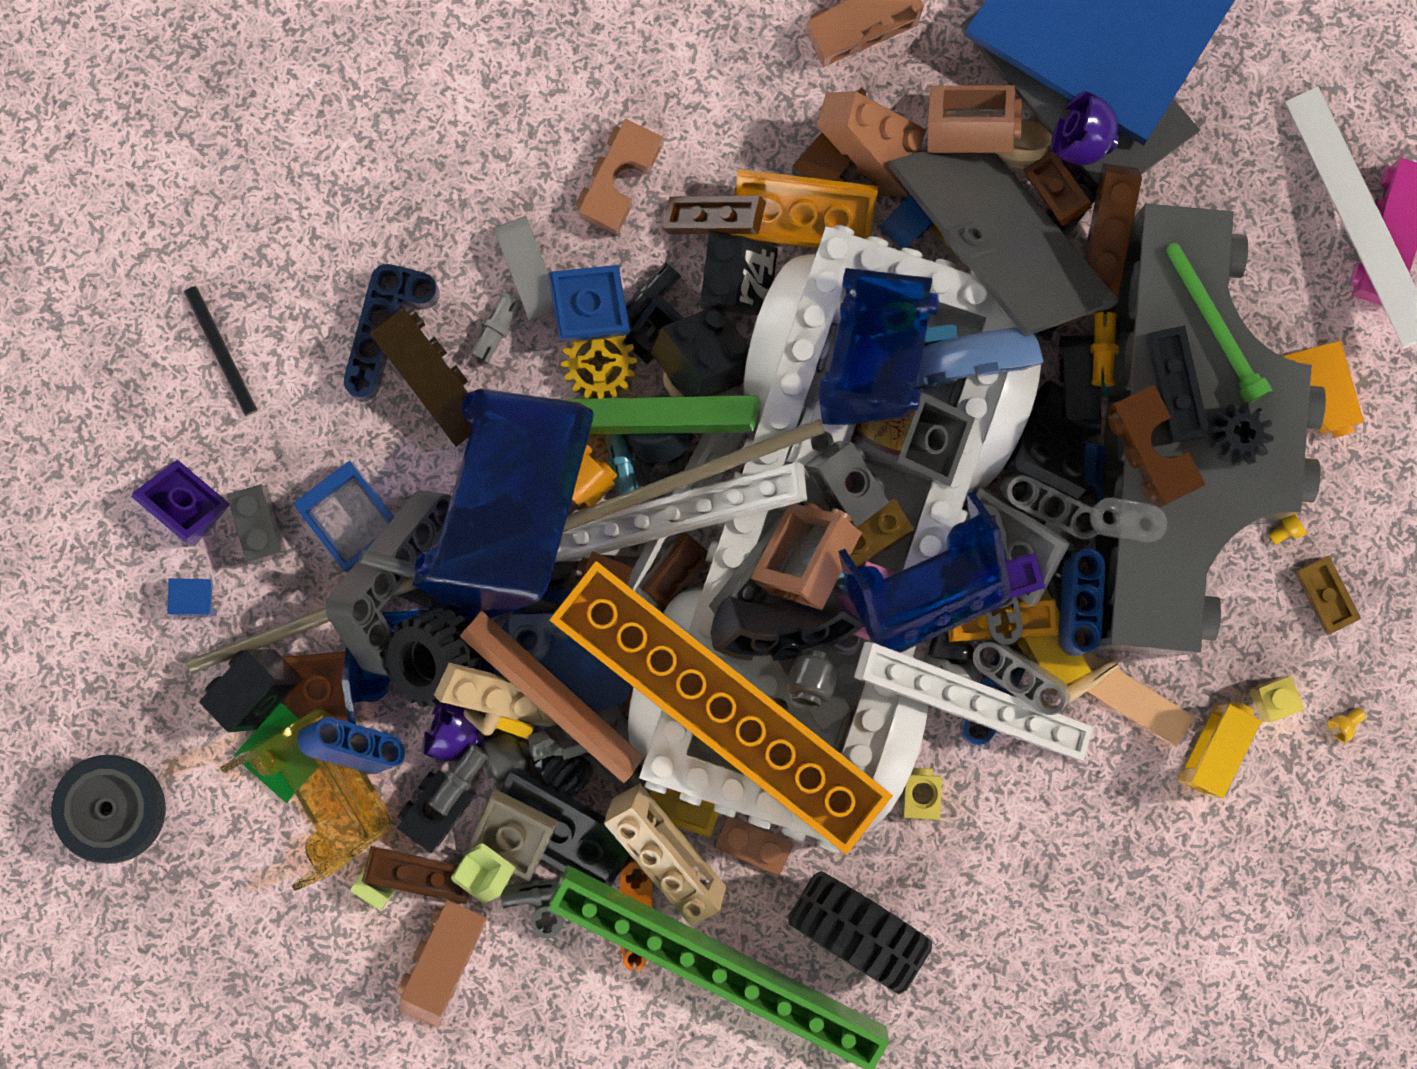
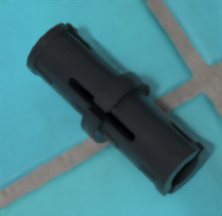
M664 262L645 284L641 282L637 287L638 291L625 304L628 322L631 327H633L655 296L659 294L663 297L681 279L680 274L667 262Z

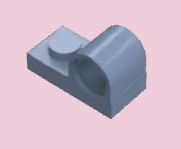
M554 614L509 615V636L522 646L523 640L527 636L537 635V644L531 650H527L537 661L542 660L548 654L550 635H555V639L573 640L549 621Z

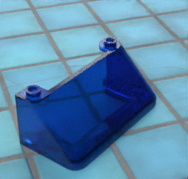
M483 388L469 392L466 395L461 409L464 411L463 418L469 423H473L438 546L421 553L417 558L414 566L416 574L413 586L475 616L483 611L489 618L534 604L543 597L550 583L593 422V410L580 402Z

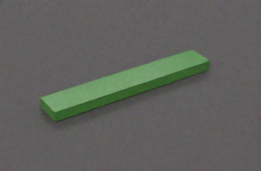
M757 395L562 399L553 429L557 435L753 432L761 402Z

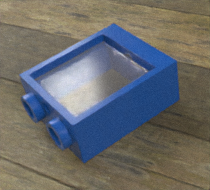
M350 460L293 503L343 571L347 573L359 560L362 549L367 550L394 518V515Z

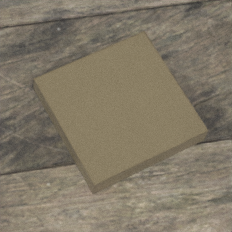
M494 789L486 803L467 850L481 843L485 844L516 867L513 872L514 874L530 882L558 821Z

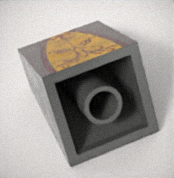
M869 384L857 415L859 418L850 442L857 444L863 450L867 459L866 462L951 487L975 417L924 392Z

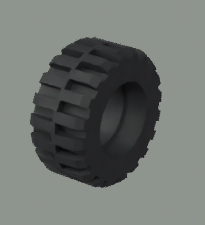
M823 871L812 876L788 915V924L898 995L908 990L932 950V941L924 934L858 891Z

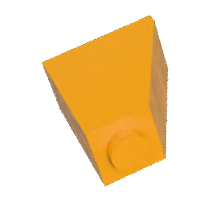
M1341 340L1282 356L1298 363L1312 365L1310 385L1322 386L1325 389V414L1321 428L1318 431L1322 435L1332 432L1334 438L1355 433L1353 426L1363 423L1364 419Z

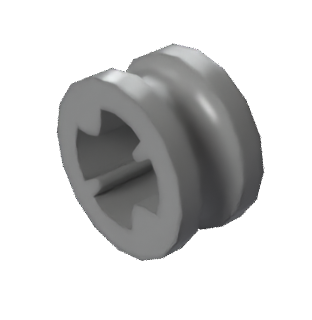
M549 905L539 907L531 918L533 932L542 938L556 936L563 926V917L548 910ZM543 912H551L550 917L555 915L557 918V923L552 925V931L550 932L543 931L545 927L543 926L540 929L537 924V920L542 919Z

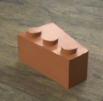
M844 0L831 9L824 8L812 14L811 19L807 22L806 31L822 66L825 67L918 26L924 5L921 0Z
M857 91L826 92L817 127L842 155L850 157L856 164L854 169L860 176H866L874 186H878L877 194L881 196H909L908 190L888 167L890 160L920 152L926 129Z
M449 900L446 901L443 909L436 907L428 924V927L433 929L427 942L422 939L419 942L412 960L417 961L412 975L405 973L396 993L402 995L400 998V1012L439 1028L445 1009L455 993L459 979L485 926L486 917Z

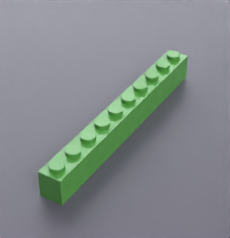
M567 865L551 895L548 910L863 1069H875L889 1044L887 1026Z

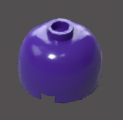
M1088 91L1078 93L1066 106L1067 109L1071 110L1066 120L1059 118L1055 126L1051 150L1056 153L1055 156L1069 163L1090 165L1102 159L1106 154L1113 152L1119 140L1117 135L1118 121L1115 111L1105 100Z
M442 703L433 708L431 715L435 714L430 733L426 731L424 733L422 753L443 761L460 760L468 749L469 744L480 747L485 735L464 716L466 708Z

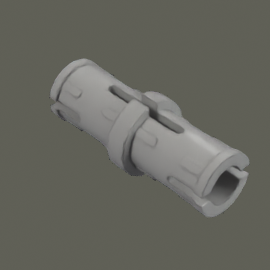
M502 292L489 319L485 318L481 325L484 328L469 352L472 357L476 356L475 359L489 364L501 339L507 337L509 333L507 328L522 304L518 299L514 301V296Z

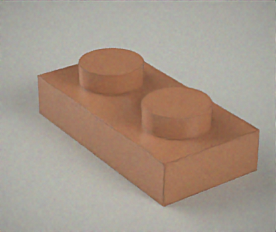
M728 816L714 848L780 876L794 843L741 819Z

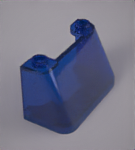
M845 268L842 287L846 289V296H844L843 303L840 305L841 320L830 371L826 372L825 379H821L818 393L822 424L842 426L908 418L912 410L918 411L921 389L916 388L926 334L930 315H937L939 293H933V278Z

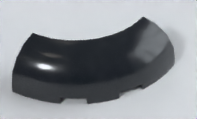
M835 584L822 610L789 600L760 604L745 602L728 596L719 606L713 618L710 633L714 650L724 655L750 661L753 656H772L773 661L795 658L802 655V650L822 643L825 648H828L865 626V623L852 600Z

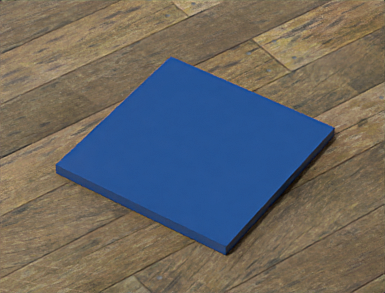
M985 0L966 29L964 36L1070 101L1083 91H1088L1102 98L1115 111L1118 130L1144 146L1235 0Z

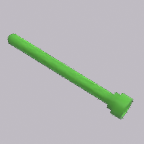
M1177 243L1169 244L1166 248L1167 255L1241 380L1239 383L1241 388L1239 394L1243 401L1250 404L1273 391L1265 377L1261 378L1259 373L1254 374L1180 245Z

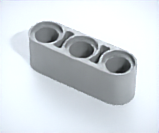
M527 216L494 227L529 322L553 313L548 280L549 273Z
M1018 472L1011 473L1001 483V495L1007 502L1078 538L1092 539L1102 529V517L1098 511L1027 475ZM1018 481H1025L1027 493L1021 499H1014L1012 496L1014 484ZM1050 497H1056L1059 502L1057 511L1052 515H1046L1044 512L1045 501ZM1087 512L1090 516V523L1086 529L1078 531L1075 525L1076 518L1081 513Z
M989 639L975 648L973 653L975 667L1040 713L1055 715L1068 704L1070 700L1068 686L1061 679L1009 644H999L993 639ZM986 647H992L998 651L1000 661L997 665H991L984 660L983 651ZM1015 668H1024L1029 672L1030 682L1028 685H1020L1014 680L1013 671ZM1053 688L1057 690L1061 696L1060 704L1056 706L1049 705L1043 698L1044 689Z

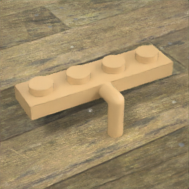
M448 663L434 693V696L440 702L466 708L464 710L466 719L482 734L487 736L494 732L501 716L546 727L556 725V722L507 678L501 675Z

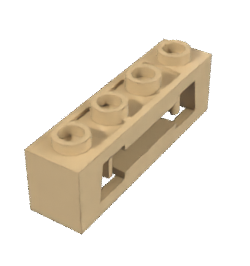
M641 783L612 798L604 820L605 826L692 927L719 913L726 885ZM648 810L657 818L658 824L655 825L656 819L654 817L647 819ZM697 866L700 871L695 873L692 867ZM702 874L709 881L704 885L700 882Z

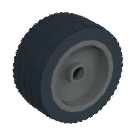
M119 755L90 757L73 766L57 784L58 786L55 789L51 802L52 823L61 842L72 853L82 859L105 864L128 861L147 850L160 834L166 814L163 790L154 774L135 760ZM110 802L113 806L112 813L105 816L103 813L104 805Z

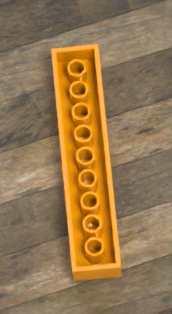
M597 561L550 618L549 621L844 854L847 855L893 797L884 787Z

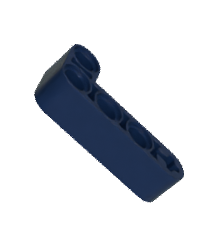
M382 264L374 269L344 376L345 389L355 399L368 401L377 395L388 359L380 347L375 357L365 358L363 356L364 346L367 343L376 342L368 332L375 325L371 320L373 312L382 308L388 310L389 315L402 304L420 309L433 307L440 298V290L431 275L392 264ZM394 275L398 278L397 284L393 289H381L380 284L385 276ZM423 283L431 285V293L427 298L418 299L414 296V291L418 285ZM359 363H362L367 367L374 368V371L369 368L366 369L365 379L370 384L368 387H362L359 392L354 382L355 380L361 381L363 378L364 370L361 366H358Z

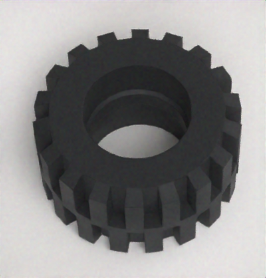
M436 608L397 623L393 627L394 631L389 632L386 638L389 644L384 647V653L387 655V659L384 660L385 666L390 670L391 674L388 676L391 682H395L397 685L396 690L400 695L405 694L407 701L411 703L417 702L420 707H434L442 704L443 702H440L434 696V693L448 663L482 671L479 664L483 663V657L460 637L461 633L467 628L466 619L461 615L456 617L455 611L449 609L444 611L443 608Z

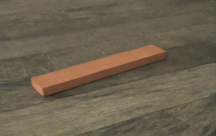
M481 611L461 633L460 637L621 782L625 783L632 776L644 756Z

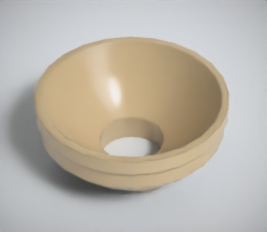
M1021 119V139H1014L1013 153L996 154L1003 161L1007 162L1010 167L1024 169L1052 151L1051 141L1053 135L1043 124Z

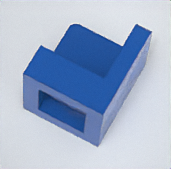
M168 578L167 614L217 616V609L212 608V580Z

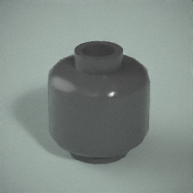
M809 650L808 655H799L793 659L786 682L787 690L792 694L793 701L809 707H820L821 703H826L832 699L839 670L835 664L829 661V654L818 650Z
M504 731L484 740L481 744V750L489 756L482 765L487 779L493 777L496 782L502 783L505 782L513 767H519L527 771L528 762L526 758L532 755L529 752V746L525 738L517 739L516 735Z

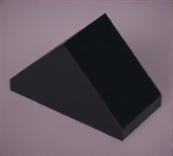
M658 294L630 329V333L626 336L624 343L626 345L633 344L635 349L633 352L646 364H649L654 358L651 351L661 328L684 317Z

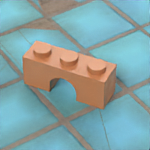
M626 118L621 128L615 126L607 142V145L611 147L605 158L600 156L592 171V176L595 179L590 189L583 188L576 203V206L579 207L580 219L615 236H618L633 206L632 199L621 194L614 187L615 178L626 169H636L648 175L664 145L663 136Z

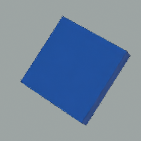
M619 265L549 272L548 280L559 343L629 335L630 328Z

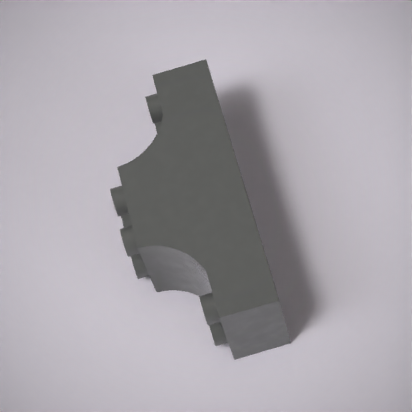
M1145 203L1134 216L1117 297L1119 301L1114 312L1118 315L1116 319L1115 344L1119 346V350L1114 359L1115 385L1108 386L1104 435L1106 451L1103 476L1104 499L1098 511L1102 517L1103 525L1096 537L1095 549L1103 556L1105 561L1102 635L1100 644L1095 650L1171 657L1201 653L1202 640L1215 641L1220 629V598L1205 596L1207 572L1220 550L1244 527L1252 524H1269L1300 513L1302 502L1313 503L1318 495L1321 477L1320 462L1318 459L1305 458L1307 429L1319 430L1323 423L1326 406L1325 389L1322 386L1310 385L1312 365L1286 359L1267 348L1251 333L1239 316L1233 304L1228 285L1230 278H1242L1248 258L1247 235L1232 234L1234 211ZM1171 243H1177L1182 248L1254 374L1259 373L1261 378L1265 377L1273 390L1249 405L1250 414L1258 408L1263 409V414L1259 418L1261 423L1266 420L1272 421V426L1264 429V433L1273 435L1274 439L1270 443H1263L1267 447L1268 453L1265 456L1256 454V463L1248 465L1243 458L1241 465L1233 466L1231 462L1232 454L1221 461L1218 456L1223 448L1221 446L1213 449L1210 447L1209 444L1218 439V436L1210 434L1205 437L1171 444L1166 421L1156 426L1151 435V443L1154 450L1165 458H1175L1189 451L1206 484L1158 508L1155 502L1150 503L1147 500L1141 487V483L1144 480L1138 468L1134 470L1129 465L1124 454L1127 446L1121 435L1116 436L1113 433L1107 420V416L1110 415L1108 408L1114 403L1155 384L1158 390L1146 335L1151 332L1185 325L1209 427L1218 425L1213 416L1218 412L1226 414L1225 407L1232 403L1239 410L1240 405L1244 403L1239 394V391H1241L1239 386L1241 380L1167 255V246ZM1242 427L1234 430V434L1240 436V442L1248 438L1247 434L1242 433Z

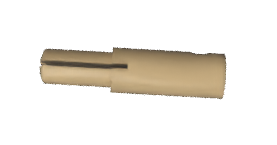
M1111 658L1096 669H1091L1090 673L1067 685L1070 690L1068 704L1101 683L1102 679L1119 668L1117 661Z

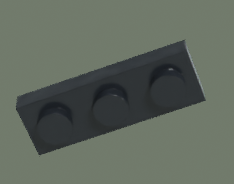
M1185 325L1148 333L1146 338L1159 394L1171 416L1166 421L1171 444L1210 435Z

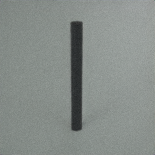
M197 286L188 288L184 293L245 417L257 412V407Z

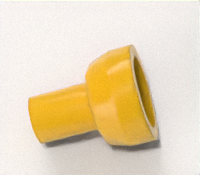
M1296 514L1283 518V524L1268 533L1275 545L1290 536L1301 538L1308 534Z
M1356 707L1347 716H1334L1327 722V726L1332 732L1336 725L1342 734H1337L1335 737L1339 742L1346 744L1354 737L1356 733L1355 727L1366 718V714L1362 709Z

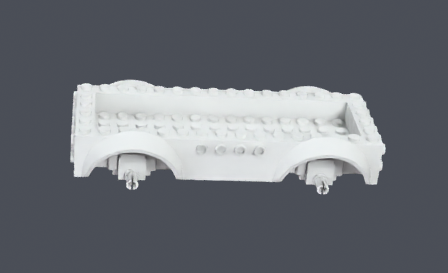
M834 225L833 228L826 226L817 254L796 256L782 267L764 299L756 320L746 361L744 396L757 395L761 405L755 424L757 431L754 440L747 437L743 448L797 428L804 408H810L812 403L820 401L840 409L824 396L821 391L865 336L870 337L895 358L894 361L899 362L907 352L935 343L919 344L917 331L921 328L954 324V326H957V335L959 337L985 331L1016 328L1017 326L972 270L968 274L956 270L957 265L950 261L936 259V262L923 259V254L914 249L902 248L899 251L890 248L887 241L878 237L868 236L866 240L854 236V231L845 226ZM896 297L910 300L918 312L915 326L906 333L899 334L890 331L882 320L884 305ZM1041 364L1027 370L979 376L978 370H975L976 374L973 376L959 378L957 382L920 391L975 417L951 487L873 465L865 461L870 472L878 476L884 484L885 491L883 493L888 501L895 498L914 527V532L869 561L900 574L881 639L875 644L913 658L920 634L927 635L933 619V614L928 613L932 599L938 601L945 580L939 578L943 564L950 566L955 553L956 545L950 544L954 531L961 532L967 516V511L962 510L967 495L977 494L979 488H985L1001 472L1013 453L1034 404ZM882 375L875 385L894 388V379L890 380ZM863 400L853 411V415H858ZM820 434L811 438L812 448L818 452L825 450L826 439L823 435ZM789 447L747 462L742 474L735 471L733 479L788 465L790 462L785 459ZM805 478L807 500L802 501L804 505L809 502L821 507L824 511L831 512L814 482ZM787 506L718 523L717 527L723 528L719 542L712 540L705 561L712 564L705 585L689 587L683 590L669 603L663 614L769 698L785 700L788 705V713L893 795L867 830L880 823L891 811L912 773L924 734L928 705L854 678L862 649L854 655L845 656L834 651L831 646L825 648L822 643L814 646L813 649L829 654V661L838 667L839 676L836 686L852 712L821 731L807 707L792 700V694L786 687L788 677L779 662L773 661L772 656H753L750 661L733 658L715 651L712 646L710 633L715 614L710 609L709 604ZM817 527L799 549L787 572L788 575L802 577L805 562L803 556L817 548L826 529ZM846 563L843 568L845 577L838 579L836 585L848 584L853 600L863 566L852 572ZM633 687L628 718V735L630 744L644 756L642 759L644 765L639 778L646 780L645 788L665 794L667 788L681 792L680 800L700 806L701 800H705L715 804V812L734 818L737 811L749 815L748 823L765 829H770L771 823L784 827L783 835L804 841L806 835L818 839L816 844L819 847L839 853L840 850Z

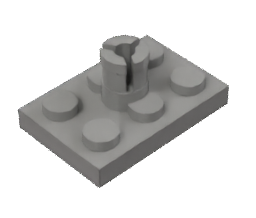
M979 488L967 511L961 532L957 531L951 544L956 545L954 554L975 567L967 527V517L975 507L982 504L991 505L1000 513L1009 559L1012 560L1036 553L1047 588L1070 542L988 488ZM980 511V517L975 519L974 523L976 526H982L985 537H977L978 544L988 540L998 541L997 533L989 535L988 525L994 523L993 517H988L985 511ZM985 547L981 553V560L988 567L999 564L1001 553L996 547ZM1046 588L1017 597L1029 605H1037Z

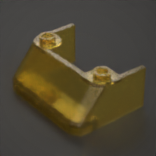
M316 709L288 724L220 767L223 773L250 761L254 769L264 776H271L282 771L317 829L316 832L307 838L305 843V852L313 869L291 885L294 891L331 876L384 836L391 826L390 814L365 772L309 757L300 750L297 743L299 731L303 727L323 718L332 717L328 712L321 709Z

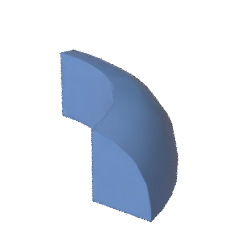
M1017 327L959 336L907 352L899 360L894 371V388L913 391L928 390L944 384L957 382L959 378L973 376L976 374L975 370H978L979 376L1027 370L1042 364L1043 357L1039 342L1034 334L1025 337Z

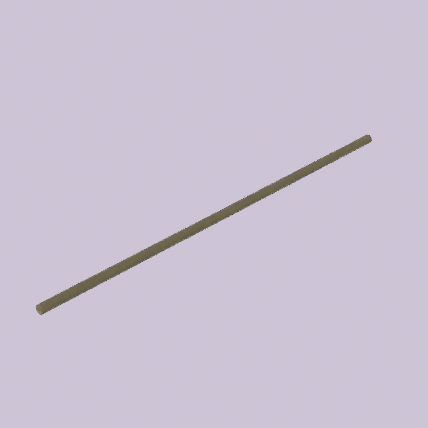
M820 419L431 568L456 574L825 433L823 424ZM407 577L391 598L429 583ZM326 608L187 660V668L193 674L230 660L241 650L259 649L330 622L326 614Z

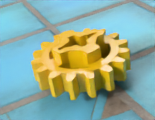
M626 336L572 341V349L563 348V354L569 357V360L561 362V368L570 370L564 376L566 382H576L572 388L575 394L583 389L585 390V399H590L593 394H597L598 399H603L606 393H610L612 398H617V388L620 387L625 391L629 389L625 379H635L636 373L630 370L629 367L638 365L637 358L628 357L635 349L633 344L623 345ZM605 342L614 345L621 355L610 353L605 348ZM589 343L592 344V348L585 355L578 356L583 347ZM598 355L603 356V360L609 362V364L603 365L602 371H596L594 365H589L596 361V356ZM621 370L619 376L613 382L607 384V378L612 372ZM577 372H587L593 378L594 385H590L582 380Z

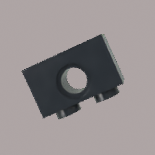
M439 769L436 774L430 771L418 787V789L423 791L415 803L409 800L397 816L401 820L397 829L430 853H434L477 794L471 789L468 791L464 790L447 816L442 814L438 819L430 818L426 814L425 805L447 778L445 776L446 771L443 769Z

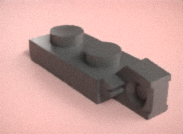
M617 706L595 712L625 740H629L628 723ZM558 724L528 736L529 752L534 761L552 755L562 756L565 760L588 753L585 748Z

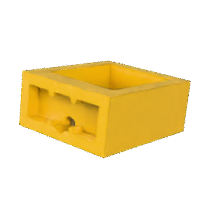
M1227 701L1226 704L1214 705L1177 781L1209 797L1224 799L1262 720L1253 716L1255 710L1237 701L1234 703Z

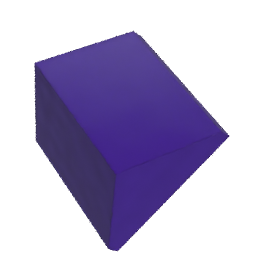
M178 459L134 491L131 496L182 541L193 546L197 545L230 506L229 502Z

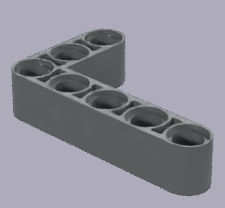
M423 490L415 492L367 550L418 564L453 521L456 514L454 498L444 493ZM358 560L329 595L325 606L326 614L360 668L366 672L388 676L391 673L389 668L385 666L384 660L387 659V655L384 653V647L389 644L386 638L389 632H392V629L380 610L407 577L360 564Z

